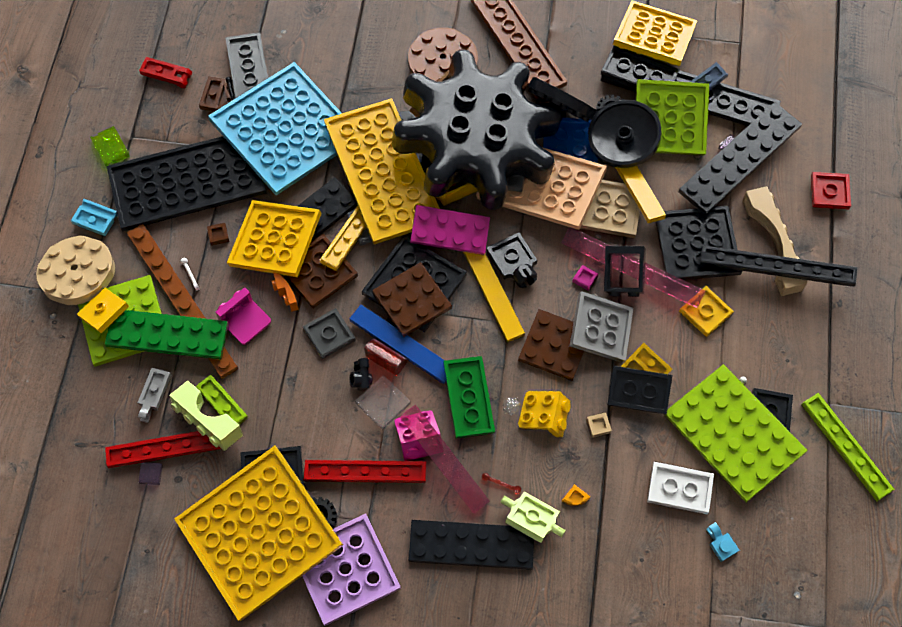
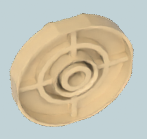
M86 236L71 237L56 243L47 250L37 267V281L44 294L50 300L65 305L83 304L91 301L101 290L107 288L115 273V262L109 249L103 242Z

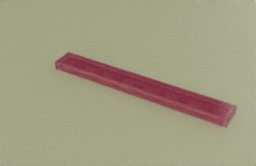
M571 227L568 228L561 242L563 245L605 264V248L610 245ZM612 256L613 269L639 281V259L633 256ZM645 262V284L698 309L706 293L705 290Z

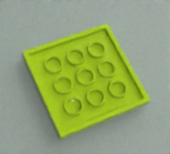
M637 79L635 101L650 107L656 113L661 123V142L655 153L705 156L709 84Z
M151 275L106 288L129 305L126 310L162 314ZM90 301L83 304H78L79 311L82 308H84ZM82 320L92 363L95 367L144 352L106 347L105 340L109 327L102 333H99Z

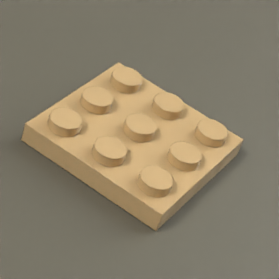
M602 180L580 229L635 238L640 209L624 183Z

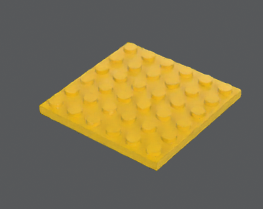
M276 446L270 448L174 518L238 621L245 619L343 546L337 534Z

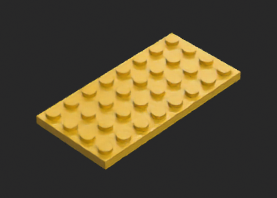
M392 98L324 119V124L373 244L411 233L416 205L440 209L435 197L425 192V173L416 153L401 154L392 147L393 129L401 121Z

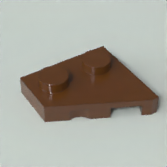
M208 76L199 108L215 112L231 102L226 79Z

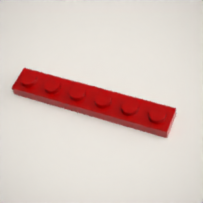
M198 431L105 447L106 465L109 469L222 448L219 446L215 447L207 435L203 436Z
M305 460L304 481L426 483V461Z

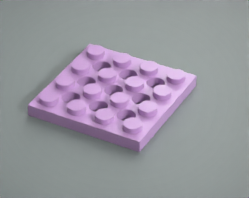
M366 514L334 528V532L343 543V552L338 556L331 554L321 564L316 565L302 576L324 626L401 589ZM355 536L362 539L361 544L357 547L350 544V540ZM368 555L371 558L370 562L367 565H361L359 563L360 556ZM343 564L351 566V571L348 574L340 572V567ZM324 573L332 575V580L329 583L321 582V576ZM372 573L379 576V581L375 584L367 581V577ZM353 582L360 585L357 593H351L348 590L349 585ZM332 592H339L341 594L338 602H331L329 600V595Z

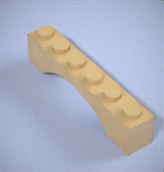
M768 187L746 191L743 203L747 213L769 232L776 244L778 256L799 259L794 252L792 240L788 238L787 227L781 221L780 210L774 204V196L769 192ZM775 277V282L781 296L803 291L808 280Z

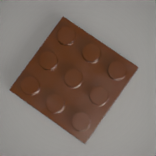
M324 234L310 243L298 277L285 275L313 309L358 277V272L346 259H344L337 271L320 263L321 257L331 244Z
M421 262L372 290L374 296L403 338L452 309L451 303Z
M538 309L518 361L573 381L584 353L583 350L570 347L574 321Z

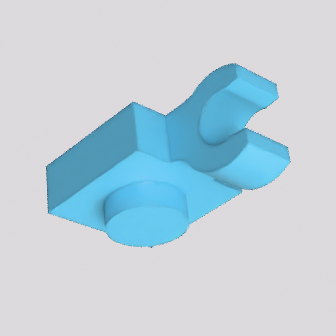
M716 522L706 529L714 540L709 545L720 562L739 551V548L728 533L722 535Z

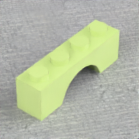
M186 381L169 395L173 410L176 413L181 412L184 419L189 424L193 423L201 435H207L215 447L219 446L225 451L243 436L240 425L229 415L224 414L211 417L200 412L204 404L201 392L189 381Z

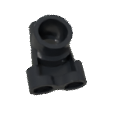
M360 358L358 361H355V372L350 373V386L357 388L358 391L367 390L369 385H372L373 378L372 374H369L368 369L369 358Z

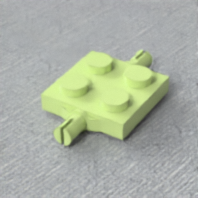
M526 492L516 501L504 495L500 502L511 508L505 523L540 543L550 532L562 538L566 531L555 524L560 511Z

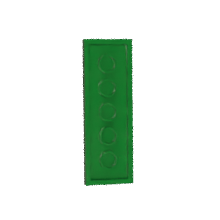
M125 310L109 326L105 346L222 360L229 324L228 321Z

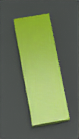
M211 374L195 386L220 416L227 414L239 425L248 418L246 413Z

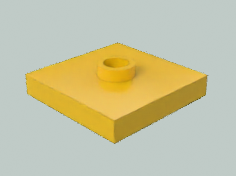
M104 288L77 315L99 333H102L129 305Z

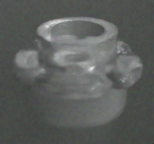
M509 397L503 403L504 413L513 415L521 406L517 397Z

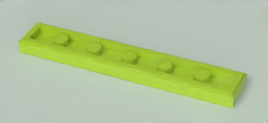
M819 393L801 404L876 501H879L895 490Z

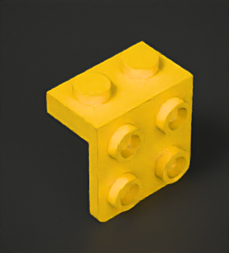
M528 391L525 393L518 426L521 429H546L555 437H563L567 426L566 420L571 408V401L560 391Z

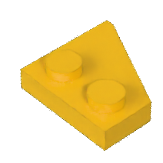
M644 342L621 366L662 374H669L672 370Z

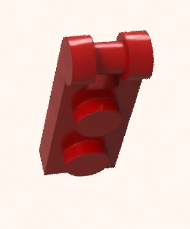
M149 57L145 58L139 70L141 75L176 84L180 88H186L187 80L193 74L188 68Z

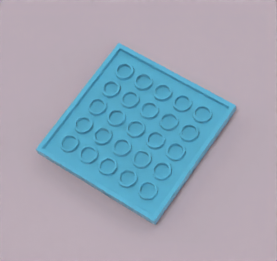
M295 62L208 115L209 121L275 195H278L337 155L324 124V119L342 113Z

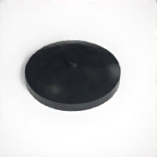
M620 100L607 104L594 115L588 128L589 145L594 155L603 163L617 168L634 167L646 162L657 151L662 136L661 123L656 113L647 105L633 100Z

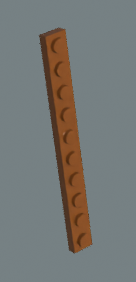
M144 224L127 232L128 237L179 315L205 318ZM225 347L222 360L208 358L221 379L238 370L236 363Z

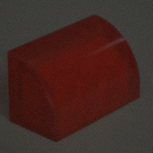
M375 338L370 340L364 347L367 358L395 376H398L408 362L407 358Z

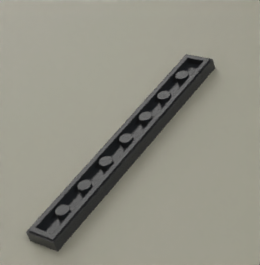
M705 245L702 247L700 265L855 287L857 267Z

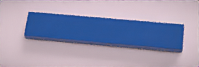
M360 305L349 318L350 322L442 384L446 383L443 367L444 359L408 335L403 338L396 327L363 305Z

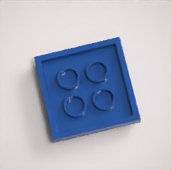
M562 118L557 133L553 136L543 137V148L598 163V158L592 152L588 140V128L591 120L586 122L582 119Z

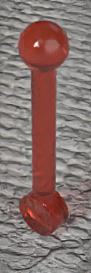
M488 473L482 474L484 481L489 480L509 488L515 494L521 493L522 489L520 486L514 487L490 477Z

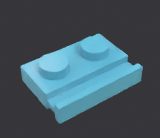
M83 199L82 205L77 209L71 222L74 225L106 236L118 214L113 209Z

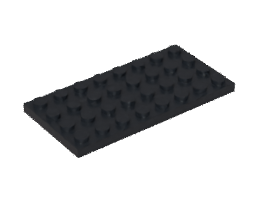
M224 136L106 166L122 232L134 229L142 224L146 226L267 194L264 181Z

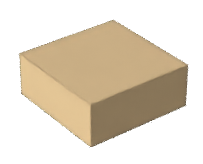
M606 413L587 417L586 421L592 438L611 433L612 430Z

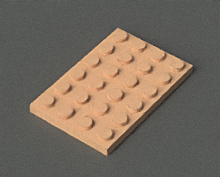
M543 148L553 155L555 161L549 180L543 184H536L525 178L522 192L508 191L502 207L579 230L607 171V166ZM477 192L476 197L480 200L479 192Z

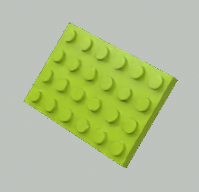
M724 364L668 408L667 415H665L746 503L808 451Z

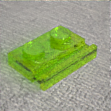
M114 126L97 133V136L90 137L105 166L111 163L115 164L130 157Z

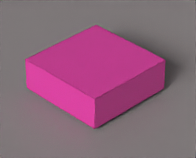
M582 265L572 282L589 291L597 279L598 273Z

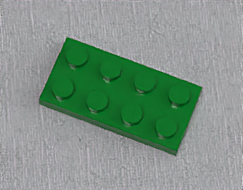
M482 356L443 361L455 439L494 434L495 427Z

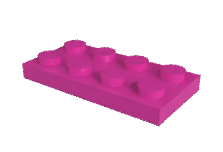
M416 205L410 243L484 255L490 217Z

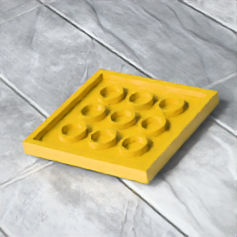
M631 1L614 38L613 45L680 66L697 20Z
M252 200L227 264L230 267L267 273L275 272L280 275L298 277L321 217V211L319 209Z

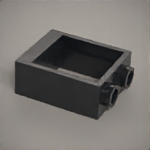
M606 246L604 292L609 293V296L620 297V293H628V297H639V294H644L646 248L644 246ZM612 256H640L639 288L611 287Z

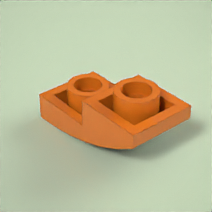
M273 272L275 280H271L274 291L278 290L279 296L284 297L286 306L290 305L291 312L299 310L290 285L279 273Z

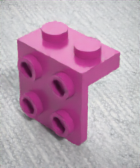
M246 288L234 293L228 302L222 303L217 311H215L218 320L228 321V331L242 345L249 343L272 322L271 318L252 300L251 294Z
M422 411L394 420L404 461L444 452L440 431L433 411Z

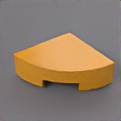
M574 484L562 499V502L571 506H579L586 503L590 496Z

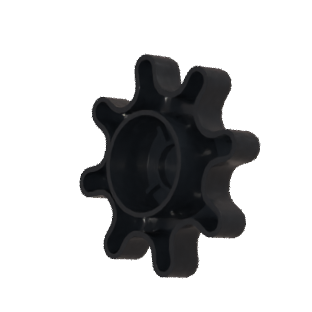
M461 49L452 56L449 79L434 81L420 73H412L406 78L403 99L405 103L416 109L420 116L401 120L395 125L392 147L401 154L421 153L429 158L432 164L426 172L424 189L428 195L441 197L453 184L466 182L477 188L480 200L486 208L496 210L504 204L508 192L506 180L508 177L520 175L536 184H543L549 180L555 165L554 157L550 152L539 146L536 139L553 136L557 133L563 118V111L554 103L536 104L530 102L523 93L530 76L529 68L525 63L513 62L502 74L488 75L478 69L475 58L470 51Z

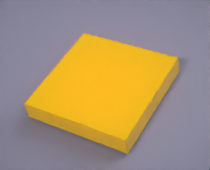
M707 286L679 310L706 337L734 312Z

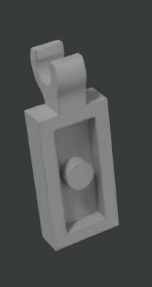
M151 368L137 402L139 406H142L138 414V418H141L140 421L148 423L152 409L158 411L171 378L170 372Z

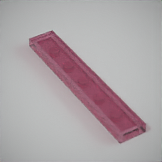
M416 404L399 416L473 514L490 502Z

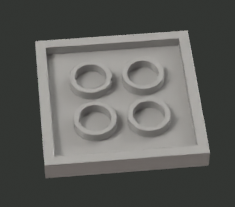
M581 291L577 299L570 347L623 363L626 361L633 308Z

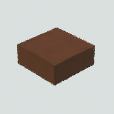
M225 223L207 226L211 246L230 242Z

